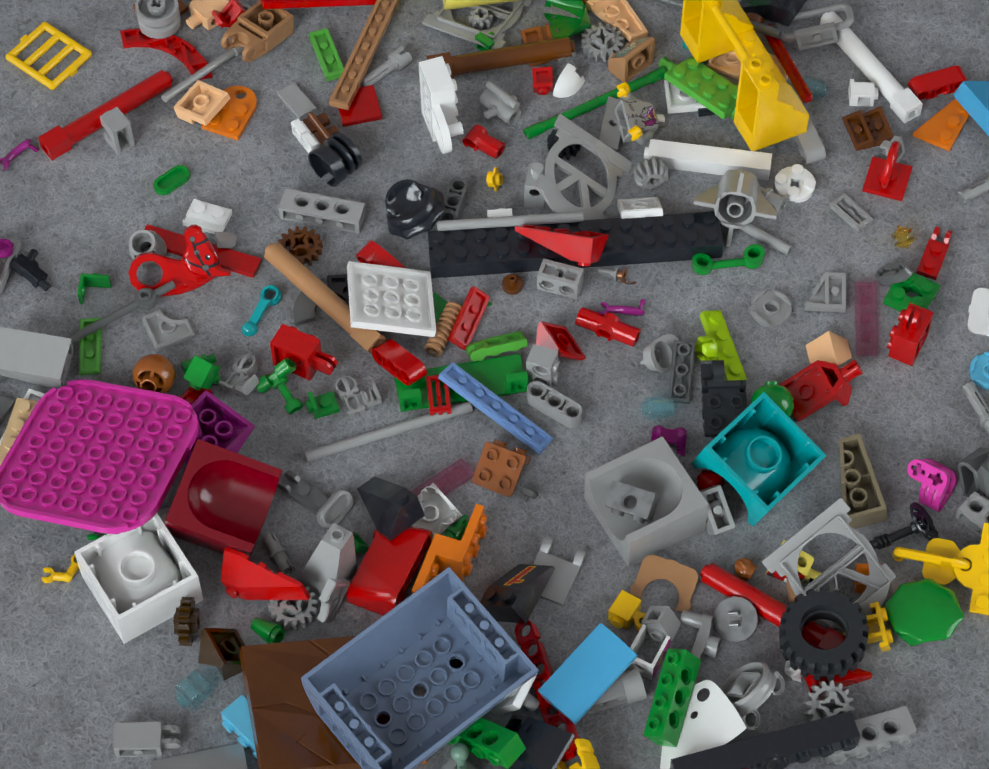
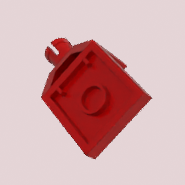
M855 359L841 368L834 363L817 360L780 383L779 386L786 387L791 393L794 401L792 413L795 419L800 422L835 399L843 406L848 405L852 391L850 382L859 375H862L863 371Z

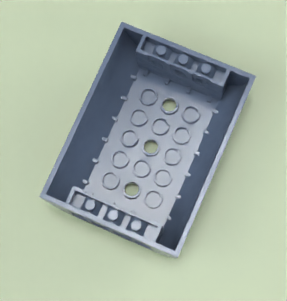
M448 567L302 676L301 681L318 716L362 769H415L537 675L538 669L451 568ZM453 659H460L463 665L455 669L449 663ZM418 686H422L427 692L424 696H416L413 690ZM385 714L389 716L390 721L382 725L377 722V717Z

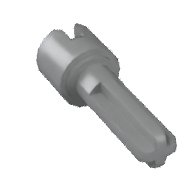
M399 46L388 54L386 62L363 78L362 85L364 87L374 85L392 71L402 70L413 61L410 53H403L405 48Z

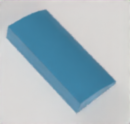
M600 623L538 691L542 698L572 723L576 724L638 656L619 637Z

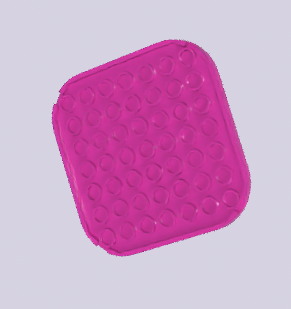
M85 379L66 382V386L60 387L57 390L55 387L49 390L35 405L0 465L1 506L8 512L21 517L106 534H120L131 531L151 520L161 507L198 436L199 421L192 405L175 395Z

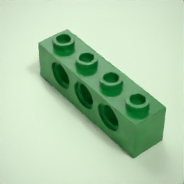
M668 648L643 734V736L660 746L677 747L701 663V660L688 650Z
M484 718L477 720L447 743L449 745L463 743L478 758H485L493 765H501L507 769L526 750L516 732Z

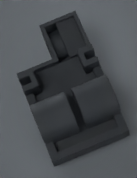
M713 360L712 364L700 365L701 394H703L702 418L704 420L705 437H716L747 408L746 380L724 381V360Z

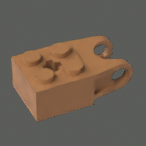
M258 1L238 16V20L223 35L221 46L226 50L234 47H244L242 60L250 63L271 51L293 34L294 16L284 9H263L261 1Z

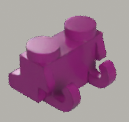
M661 425L652 427L651 442L663 436L667 443L677 444L679 449H677L676 454L685 457L687 430L685 428L666 429Z

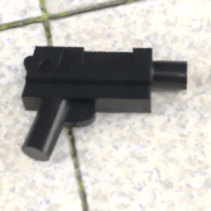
M31 249L27 256L21 253L16 259L11 260V269L21 277L26 278L32 283L33 287H41L44 291L51 287L45 281L48 274L40 269L38 262L34 260L38 255L36 249Z

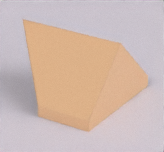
M830 331L806 344L810 364L820 360L839 366L852 359L848 340Z

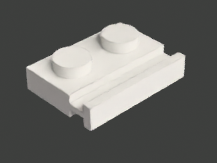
M193 199L186 213L185 220L183 219L182 223L187 227L194 224L199 225L205 232L212 234L223 232L232 215V209Z

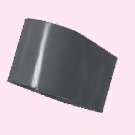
M457 176L450 180L444 196L446 210L438 221L460 219L468 197V182L465 178Z

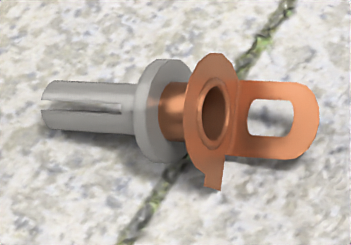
M617 267L615 270L599 268V274L614 277L616 282L620 279V283L631 285L637 283L636 281H631L633 283L626 282L629 281L625 280L627 268H624L623 271H621L620 267Z

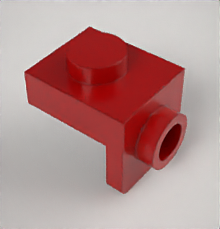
M230 0L221 12L213 10L211 13L217 25L222 28H230L238 20V16L246 10L239 0Z
M552 66L532 68L534 93L548 95L550 92H553Z

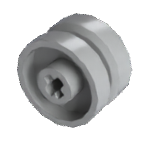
M136 0L135 10L138 26L144 35L154 39H162L173 35L179 30L181 15L178 0Z

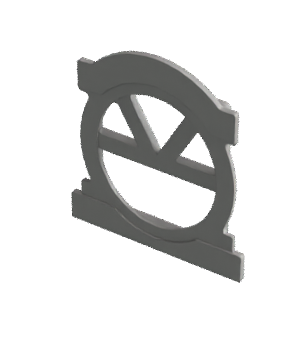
M534 0L513 1L512 12L498 8V6L507 2L470 7L473 9L479 7L489 9L490 15L505 20L501 25L489 30L479 31L455 22L451 13L452 9L445 10L444 5L441 11H436L433 15L428 14L422 21V24L484 46L475 40V35L482 32L487 37L494 38L492 41L495 42V45L491 49L503 48L506 42L503 40L505 34L502 33L510 29L518 21L523 6L529 7Z
M559 114L554 124L558 128L556 136L559 139L550 149L546 158L545 174L539 175L535 187L539 189V193L543 195L554 213L583 211V220L606 219L603 212L609 207L614 198L617 177L621 178L623 172L629 173L632 162ZM580 144L600 157L607 172V189L558 157L560 151L566 146ZM554 166L569 176L556 183ZM578 181L581 207L571 204L560 192ZM588 188L603 198L593 207L590 206Z
M839 498L761 562L770 573L776 571L781 577L787 575L790 586L796 596L799 594L806 596L807 590L814 589L816 592L827 582L830 592H833L834 589L839 590L837 574L866 585V589L853 604L858 602L862 607L861 613H865L866 616L876 614V612H872L870 603L879 602L880 606H882L886 599L889 585L896 578V575L886 563L879 564L877 555L869 541L860 532L849 526V522L852 520L847 515V512L850 511V508L842 498ZM824 533H838L852 539L857 544L806 587H802L797 571L798 558L802 548L814 537ZM864 553L869 566V575L866 576L846 567ZM815 620L819 625L828 630L829 628L842 629L831 620Z

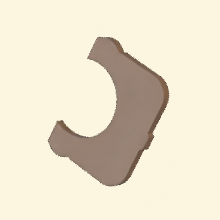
M656 555L646 556L642 561L635 582L630 587L631 595L642 599V593L649 583L655 580H667L674 584L679 593V602L674 610L681 613L683 610L689 611L691 608L690 601L698 582L697 572L693 568L679 564L672 559L667 560Z

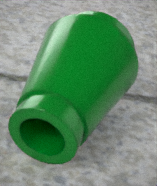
M258 617L251 623V630L268 644L281 643L284 639L285 630L279 624Z

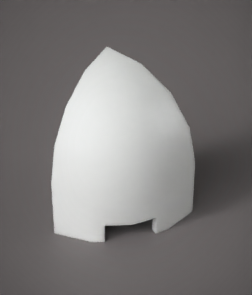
M568 63L556 82L553 96L558 98L569 97L582 87L585 79L575 72L577 69L575 66Z

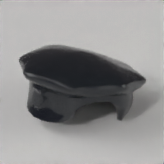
M410 179L401 180L393 184L385 197L386 217L390 234L407 240L430 231L446 210L442 192L434 187H428Z

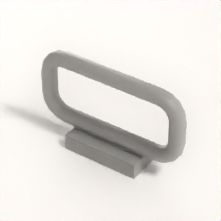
M839 3L798 12L792 22L821 16L826 12L844 11L846 20L842 22H831L795 30L794 33L790 34L784 33L782 24L776 23L775 28L782 29L781 41L797 40L799 51L837 43L836 31L851 26L854 22V14L851 6Z

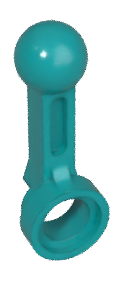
M268 285L261 290L258 305L249 321L245 322L241 327L243 335L248 337L254 336L258 332L257 325L268 307L280 303L282 293L277 286ZM273 290L276 292V296L273 299L265 298V294L268 291Z

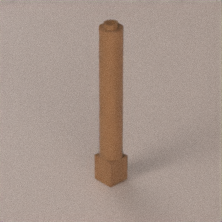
M271 243L266 247L264 258L348 332L366 351L371 353L373 348L387 340L378 330L351 327L349 305L280 243Z

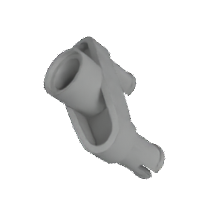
M683 610L680 617L681 624L699 628L691 653L700 659L701 663L705 655L717 658L722 639L712 636L713 616L705 613L700 615Z

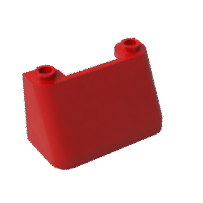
M409 527L389 541L375 529L373 541L353 580L350 581V586L346 592L347 602L382 616L405 600V592L420 562H424L425 555H427L432 543V531L424 528Z

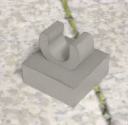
M894 136L891 142L884 140L880 148L885 149L882 154L887 156L892 142L898 141L900 143L896 161L898 163L906 151L902 137Z

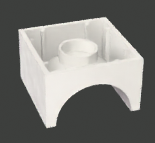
M157 513L151 520L136 529L120 534H106L74 552L81 576L124 644L174 617L176 607L179 608L182 597H194L195 604L203 601L198 575Z

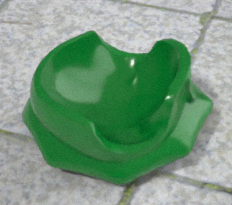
M930 578L900 584L896 592L885 604L887 616L893 630L910 646L925 642L944 641L951 637L957 626L964 619V613L954 591Z

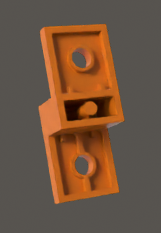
M475 505L461 541L435 533L413 586L412 594L448 567L451 568L462 582L465 576H470L473 567L471 560L473 557L477 558L480 550L478 543L480 538H485L488 526H485L487 522L485 506Z

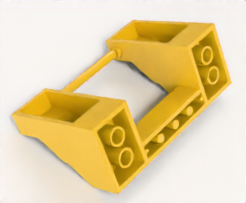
M683 0L680 35L696 62L700 63L731 51L735 52L741 62L734 124L750 150L756 151L807 132L809 113L791 85L786 82L753 30L754 26L738 1Z

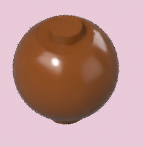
M148 354L137 361L133 368L132 378L138 389L167 393L174 385L176 372L172 362L165 356Z

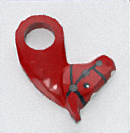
M194 224L184 230L186 249L181 260L169 258L151 251L141 253L131 261L128 274L131 284L137 291L142 288L155 290L172 280L176 288L161 295L163 297L192 291L206 284L214 277L230 276L231 271L221 267L216 252L201 226ZM146 261L157 263L163 271L161 279L153 285L144 284L137 277L138 267Z

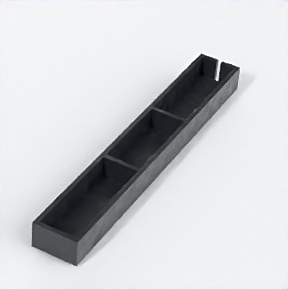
M715 211L535 225L550 227L551 231L553 229H569L572 234L573 232H582V230L608 234V240L599 261L591 263L590 266H580L578 262L571 261L516 232L515 226L428 231L431 279L539 271L543 259L579 268L686 261L692 260L693 256L698 253L706 254L711 259L722 258L723 252L720 220L715 216Z

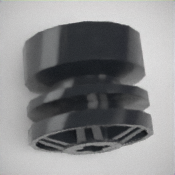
M334 132L330 138L324 141V144H319L308 154L309 163L320 178L327 173L333 176L327 182L331 187H336L347 177V174H352L362 165L360 152L353 142L340 132Z

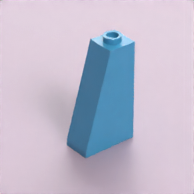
M963 81L953 95L989 136V81Z

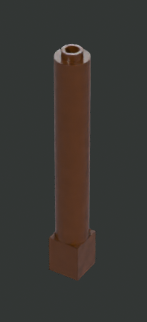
M569 37L454 56H451L450 52L429 55L427 60L442 56L445 64L448 63L450 66L451 79H455L454 76L572 57V52H575L574 40H570Z

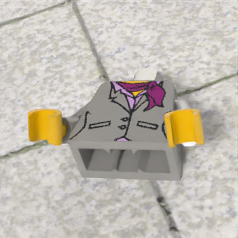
M623 82L616 86L619 90L617 96L622 99L614 109L623 143L636 141L639 145H644L653 138V134L658 129V126L664 125L665 117L663 114H655L651 103L643 102L632 96L629 85Z

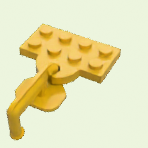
M983 523L980 545H970L961 551L953 541L940 538L930 540L926 546V551L896 547L893 550L892 557L896 561L910 559L923 562L922 574L925 579H933L941 585H947L954 579H957L964 587L972 590L968 612L989 616V523Z

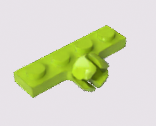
M721 310L702 311L699 317L706 336H699L695 342L694 352L696 354H704L696 355L697 359L700 361L724 360V381L747 380Z

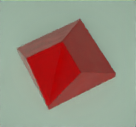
M540 321L537 328L536 345L558 351V358L586 359L584 353L565 326Z

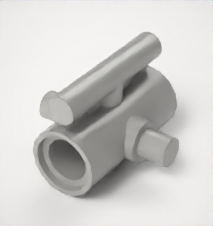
M490 80L486 83L487 89L480 97V103L488 108L484 112V116L487 119L498 116L511 126L512 122L515 119L518 120L521 116V110L518 108L520 103L514 94L510 96Z

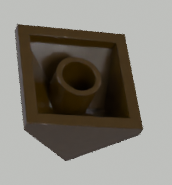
M204 628L201 632L198 663L216 666L224 681L242 672L240 650L241 646H245L238 631L228 628Z

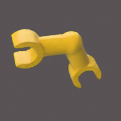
M75 554L71 557L72 564L66 572H54L50 567L43 568L45 573H51L49 577H41L44 583L72 581L73 576L79 569L78 563H75Z

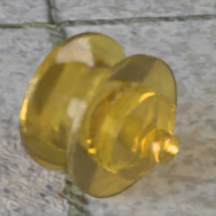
M899 225L897 226L898 229L891 235L892 238L897 239L894 245L908 249L915 238L909 236V233L912 231L911 228Z

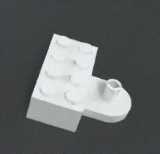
M440 56L419 62L421 112L433 142L437 141L442 154L452 152L451 137L463 135L464 133L461 122H458L456 118L458 116L456 106L458 99L455 92L457 91V84L455 79L450 77L451 69L449 64H445L443 57Z

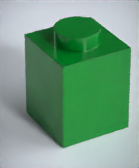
M195 355L183 378L188 380V385L200 391L201 388L210 389L220 366L204 357Z

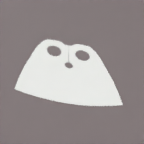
M704 680L694 686L677 747L662 746L660 769H670L671 759L725 745L746 729L742 718L733 704L714 682ZM703 688L709 689L710 695L708 699L703 702L697 699L698 692ZM693 711H696L698 715L692 719L691 714Z

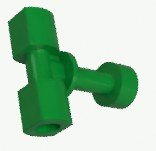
M288 358L277 364L272 374L262 376L256 388L261 394L270 391L272 388L274 390L279 389L287 402L284 408L291 415L295 411L302 409L304 405L299 398L294 399L286 386L288 382L286 377L297 369L294 362Z

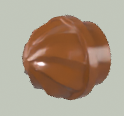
M741 558L735 562L734 571L740 579L749 580L757 565L753 563L752 559Z

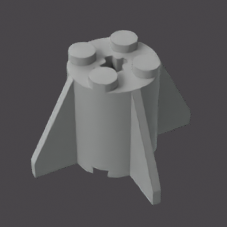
M743 169L727 170L719 183L697 195L694 199V205L714 208L715 216L721 220L720 223L729 227L727 247H730L734 228L740 229L749 222L751 223L755 216L775 220L777 217V211L759 190L756 175Z

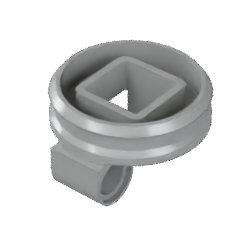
M750 662L730 674L720 689L739 713L746 726L745 730H755L759 727L761 721L760 714L756 709L770 695L782 694L785 690V680L777 670L769 669L766 663Z

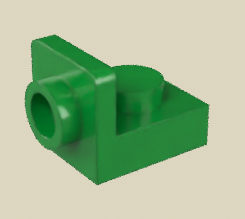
M312 391L308 392V400L305 401L308 413L313 412L315 419L340 412L333 391L315 397Z

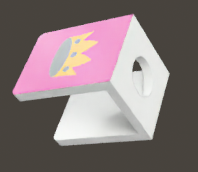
M644 624L630 647L636 654L646 637L647 626ZM666 636L652 664L636 658L627 669L638 668L636 665L644 668V670L638 668L640 675L653 680L666 656L668 648H670L671 637Z

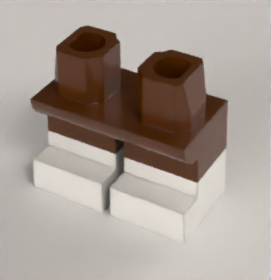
M311 112L308 118L302 121L296 119L291 122L292 133L308 154L319 144H324V141L330 138L334 132H339L336 126L328 129L325 128L330 125V120L325 112L317 116Z

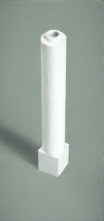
M834 11L826 12L821 17L820 25L831 22L839 23L843 20ZM849 27L836 31L838 37L836 44L869 81L875 84L878 91L890 103V108L903 123L919 116L923 103L909 88L904 89Z

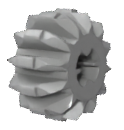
M654 157L650 160L645 159L644 162H638V166L634 168V179L637 186H640L642 190L647 188L649 191L652 188L657 189L658 186H664V182L668 180V168L661 158L655 160Z

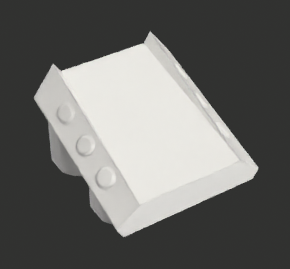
M432 483L430 486L425 487L417 496L425 516L412 526L432 531L434 538L435 533H443L463 515L441 490Z

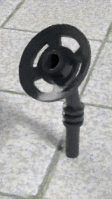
M913 502L910 504V514L913 520L910 526L889 535L885 533L874 537V540L869 541L873 549L877 548L880 550L914 533H921L930 541L939 538L938 531L935 529L933 520L928 512L919 503Z

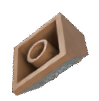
M643 37L627 43L623 49L610 56L608 70L621 82H628L653 64L655 39L653 37Z

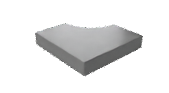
M161 310L140 317L155 352L195 338V333L187 318L181 320L170 319Z
M344 578L328 579L319 597L321 608L317 620L323 623L333 621L350 586V581Z

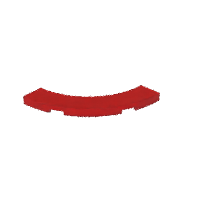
M140 29L120 31L124 49L147 47L164 51L180 60L191 75L208 64L206 59L196 51L193 45L178 36L171 35L167 38L154 39L144 35ZM210 72L200 80L213 78L212 72Z

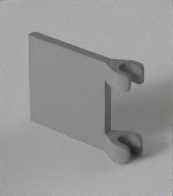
M546 536L543 539L533 565L553 566L555 570L540 597L563 605L586 559V552L578 549L573 563L549 554L553 546V539Z

